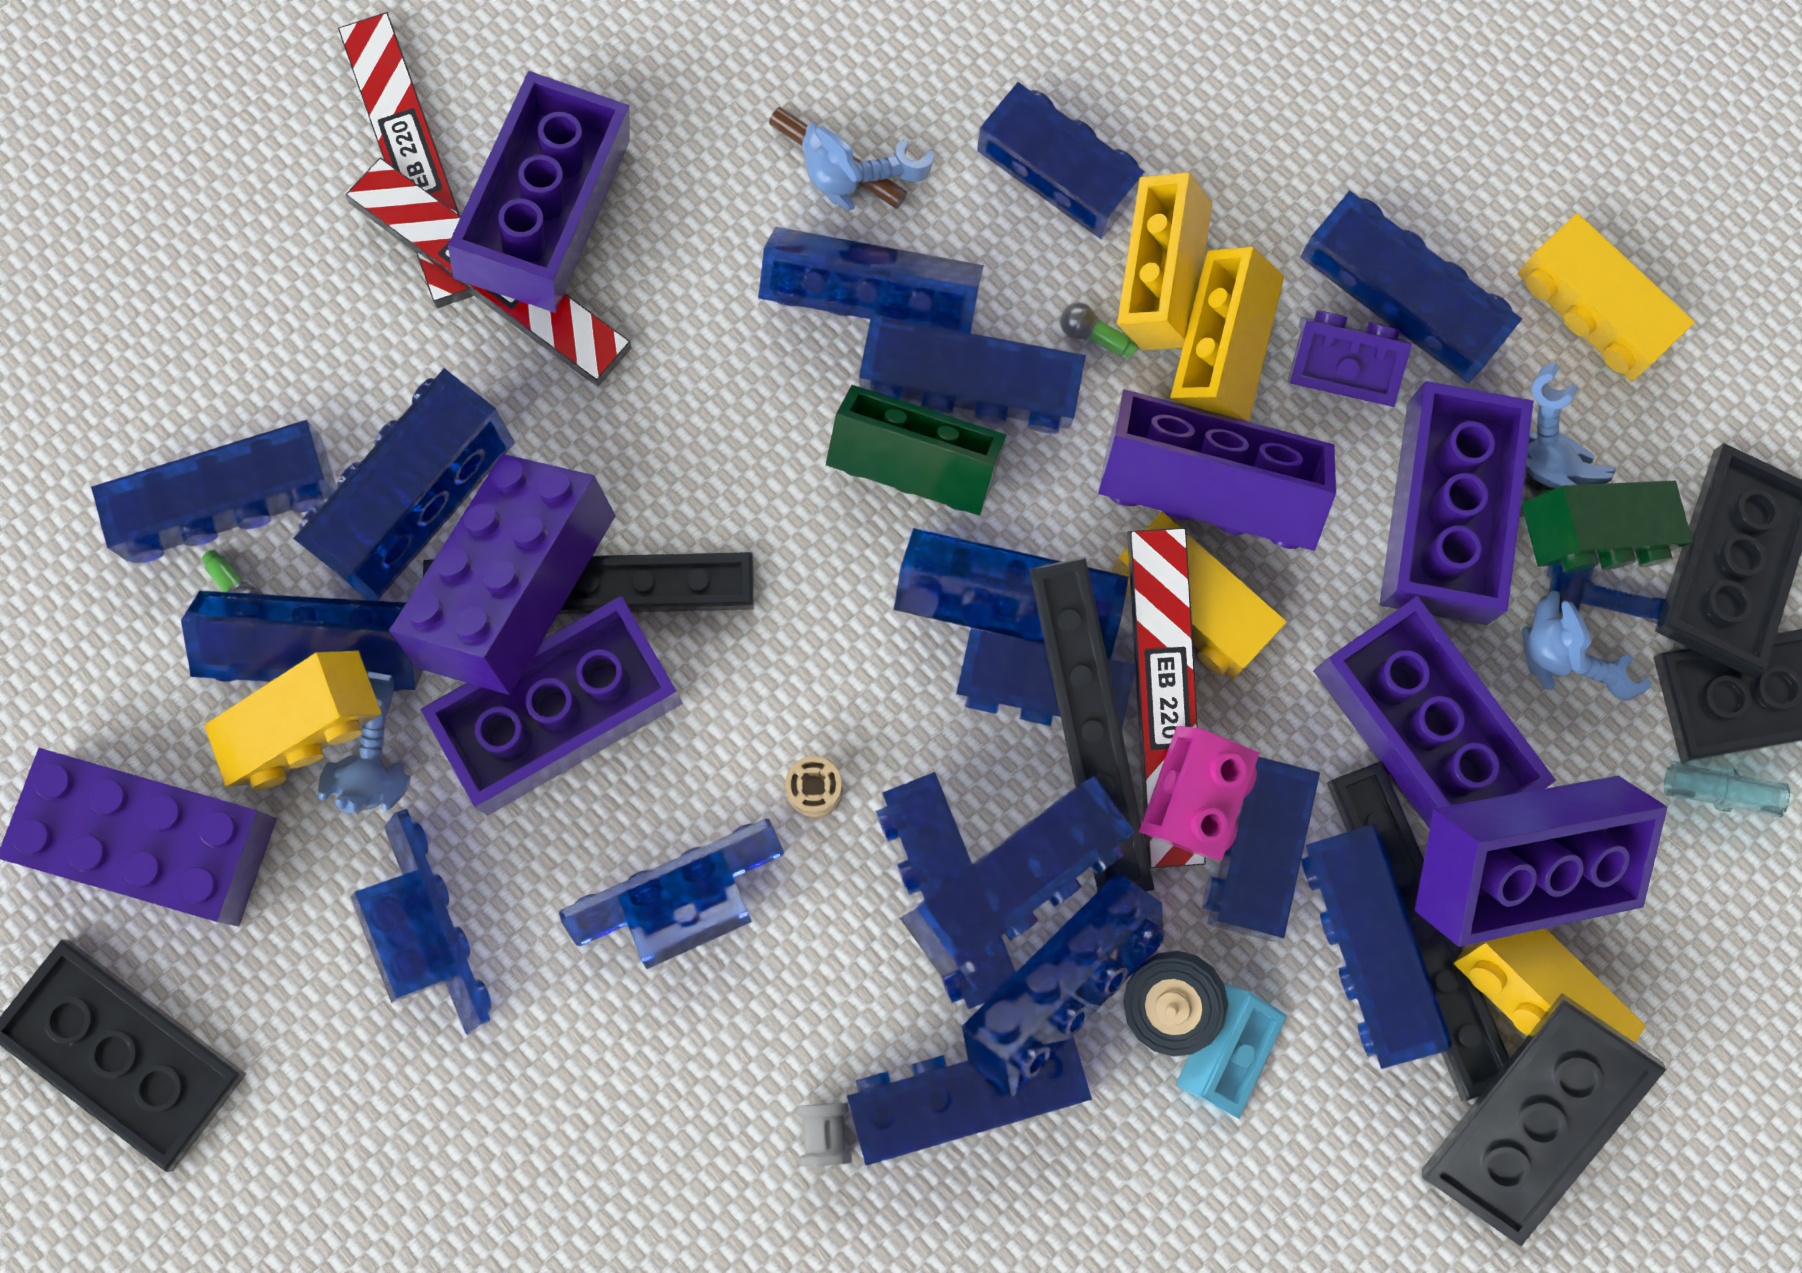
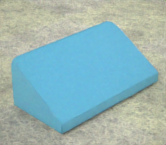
M1224 984L1228 1000L1224 1026L1210 1045L1188 1056L1176 1085L1187 1093L1240 1119L1287 1015L1249 991Z

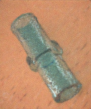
M1672 761L1670 767L1666 770L1664 778V794L1667 797L1675 796L1711 803L1718 811L1731 812L1733 808L1782 818L1784 816L1783 812L1787 811L1790 801V787L1787 782H1774L1742 776L1737 769L1722 767L1720 771Z

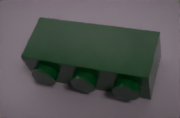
M851 384L835 416L825 465L844 471L854 477H862L893 487L906 494H914L945 504L954 510L966 511L980 516L993 485L1007 434Z
M1676 480L1563 485L1521 503L1538 567L1562 565L1564 573H1573L1595 567L1599 562L1602 570H1611L1635 563L1636 560L1639 567H1649L1672 560V550L1693 543Z

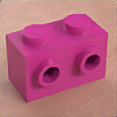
M1176 726L1139 833L1193 854L1222 861L1225 851L1231 847L1238 831L1236 820L1244 797L1251 792L1257 777L1255 766L1260 752L1201 728Z

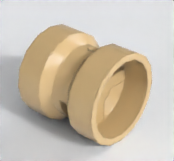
M810 756L800 759L792 765L786 776L785 787L789 803L797 813L805 818L819 819L827 817L836 810L841 802L843 789L840 772L832 762L823 757Z

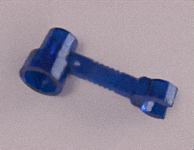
M1562 565L1548 566L1546 575L1551 578L1548 593L1553 590L1560 592V613H1563L1561 607L1563 602H1572L1578 612H1580L1581 604L1597 608L1602 607V609L1610 611L1613 610L1614 612L1618 611V613L1623 612V614L1643 618L1645 621L1657 625L1665 599L1649 598L1595 585L1592 582L1595 567L1573 573H1564Z

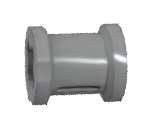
M848 1103L797 1106V1115L803 1117L805 1154L800 1156V1166H829L852 1163L851 1153L845 1151L843 1115L849 1112Z

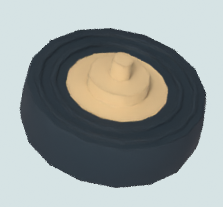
M1177 950L1157 953L1139 964L1126 984L1123 1006L1127 1024L1140 1042L1154 1052L1175 1057L1194 1054L1214 1041L1224 1026L1228 1000L1225 985L1210 964L1197 955Z

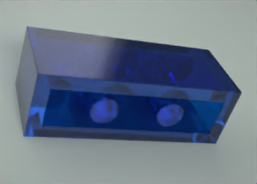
M1017 82L980 126L977 152L1100 240H1102L1137 196L1140 177H1143L1145 173L1144 170L1139 168L1137 161L1129 153L1121 149L1114 150L1097 138L1094 130L1085 122L1078 119L1072 120L1055 108L1051 99L1041 91L1029 90Z
M970 628L956 691L958 695L967 696L965 707L997 714L999 704L1021 708L1019 716L1021 720L1052 726L1053 717H1060L1045 644ZM1107 658L1122 729L1136 664Z
M1258 757L1255 766L1257 770L1255 784L1251 792L1244 797L1236 820L1238 824L1236 838L1231 847L1225 851L1218 877L1210 876L1208 879L1202 908L1210 910L1207 925L1273 942L1285 938L1320 772Z

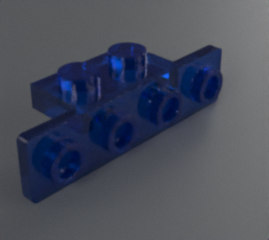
M407 809L395 812L385 825V832L402 875L357 890L350 898L391 1003L445 983L466 1035L480 1030L490 1022L488 1013L492 1007L490 995L483 981L480 979L475 980L467 961L470 957L467 937L459 926L454 927L446 908L449 905L448 890L442 877L439 874L433 875L425 855L428 853V841L422 826L418 822H412Z
M763 819L754 824L740 826L732 834L703 847L691 848L680 857L656 868L637 872L629 877L627 881L600 893L583 896L573 905L560 910L558 914L561 923L576 946L585 945L628 925L639 957L645 968L649 969L751 923L752 920L734 877L781 857L784 854V850L770 819Z

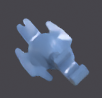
M814 122L807 126L806 135L802 141L807 172L811 182L833 204L838 203L848 211L855 209V204L847 194L853 193L859 182L878 181L896 176L909 182L923 181L928 177L934 160V152L929 150L920 161H913L907 158L906 151L909 141L903 139L897 144L893 156L868 160V162L859 161L856 164L853 160V149L824 126L816 128Z
M1557 363L1545 365L1541 368L1532 384L1533 397L1539 403L1537 433L1530 432L1525 471L1535 481L1555 489L1563 485L1609 483L1612 481L1616 468L1612 466L1588 465L1593 463L1594 455L1574 440L1559 433L1561 409L1570 404L1578 387L1572 384L1563 390L1551 388L1548 382L1555 378L1560 367Z
M1553 590L1547 596L1540 598L1534 610L1533 627L1524 626L1522 636L1529 671L1537 675L1544 689H1554L1555 684L1552 673L1558 676H1567L1572 671L1586 678L1606 684L1611 694L1624 701L1631 700L1650 689L1651 681L1648 678L1635 683L1628 677L1626 667L1634 660L1630 654L1623 655L1611 663L1586 654V649L1592 640L1585 622L1572 602L1562 603L1563 618H1560L1559 591Z
M368 672V678L382 714L362 725L363 735H361L360 741L362 745L359 748L361 757L358 759L357 756L350 755L338 763L327 762L320 775L318 798L326 800L330 794L338 793V797L335 799L336 806L342 812H347V814H358L360 811L378 807L381 803L382 810H389L404 796L410 785V776L404 774L403 764L394 763L391 769L388 770L379 759V756L382 754V747L380 746L383 745L384 737L382 736L385 731L383 725L385 724L386 715L393 698L394 679L391 675Z

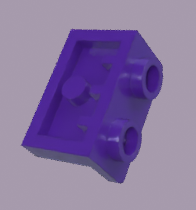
M1316 310L1314 319L1300 318L1298 327L1301 329L1287 380L1290 384L1395 407L1412 347L1411 343L1398 338L1399 328L1368 322L1366 331L1346 327L1348 317L1321 310Z

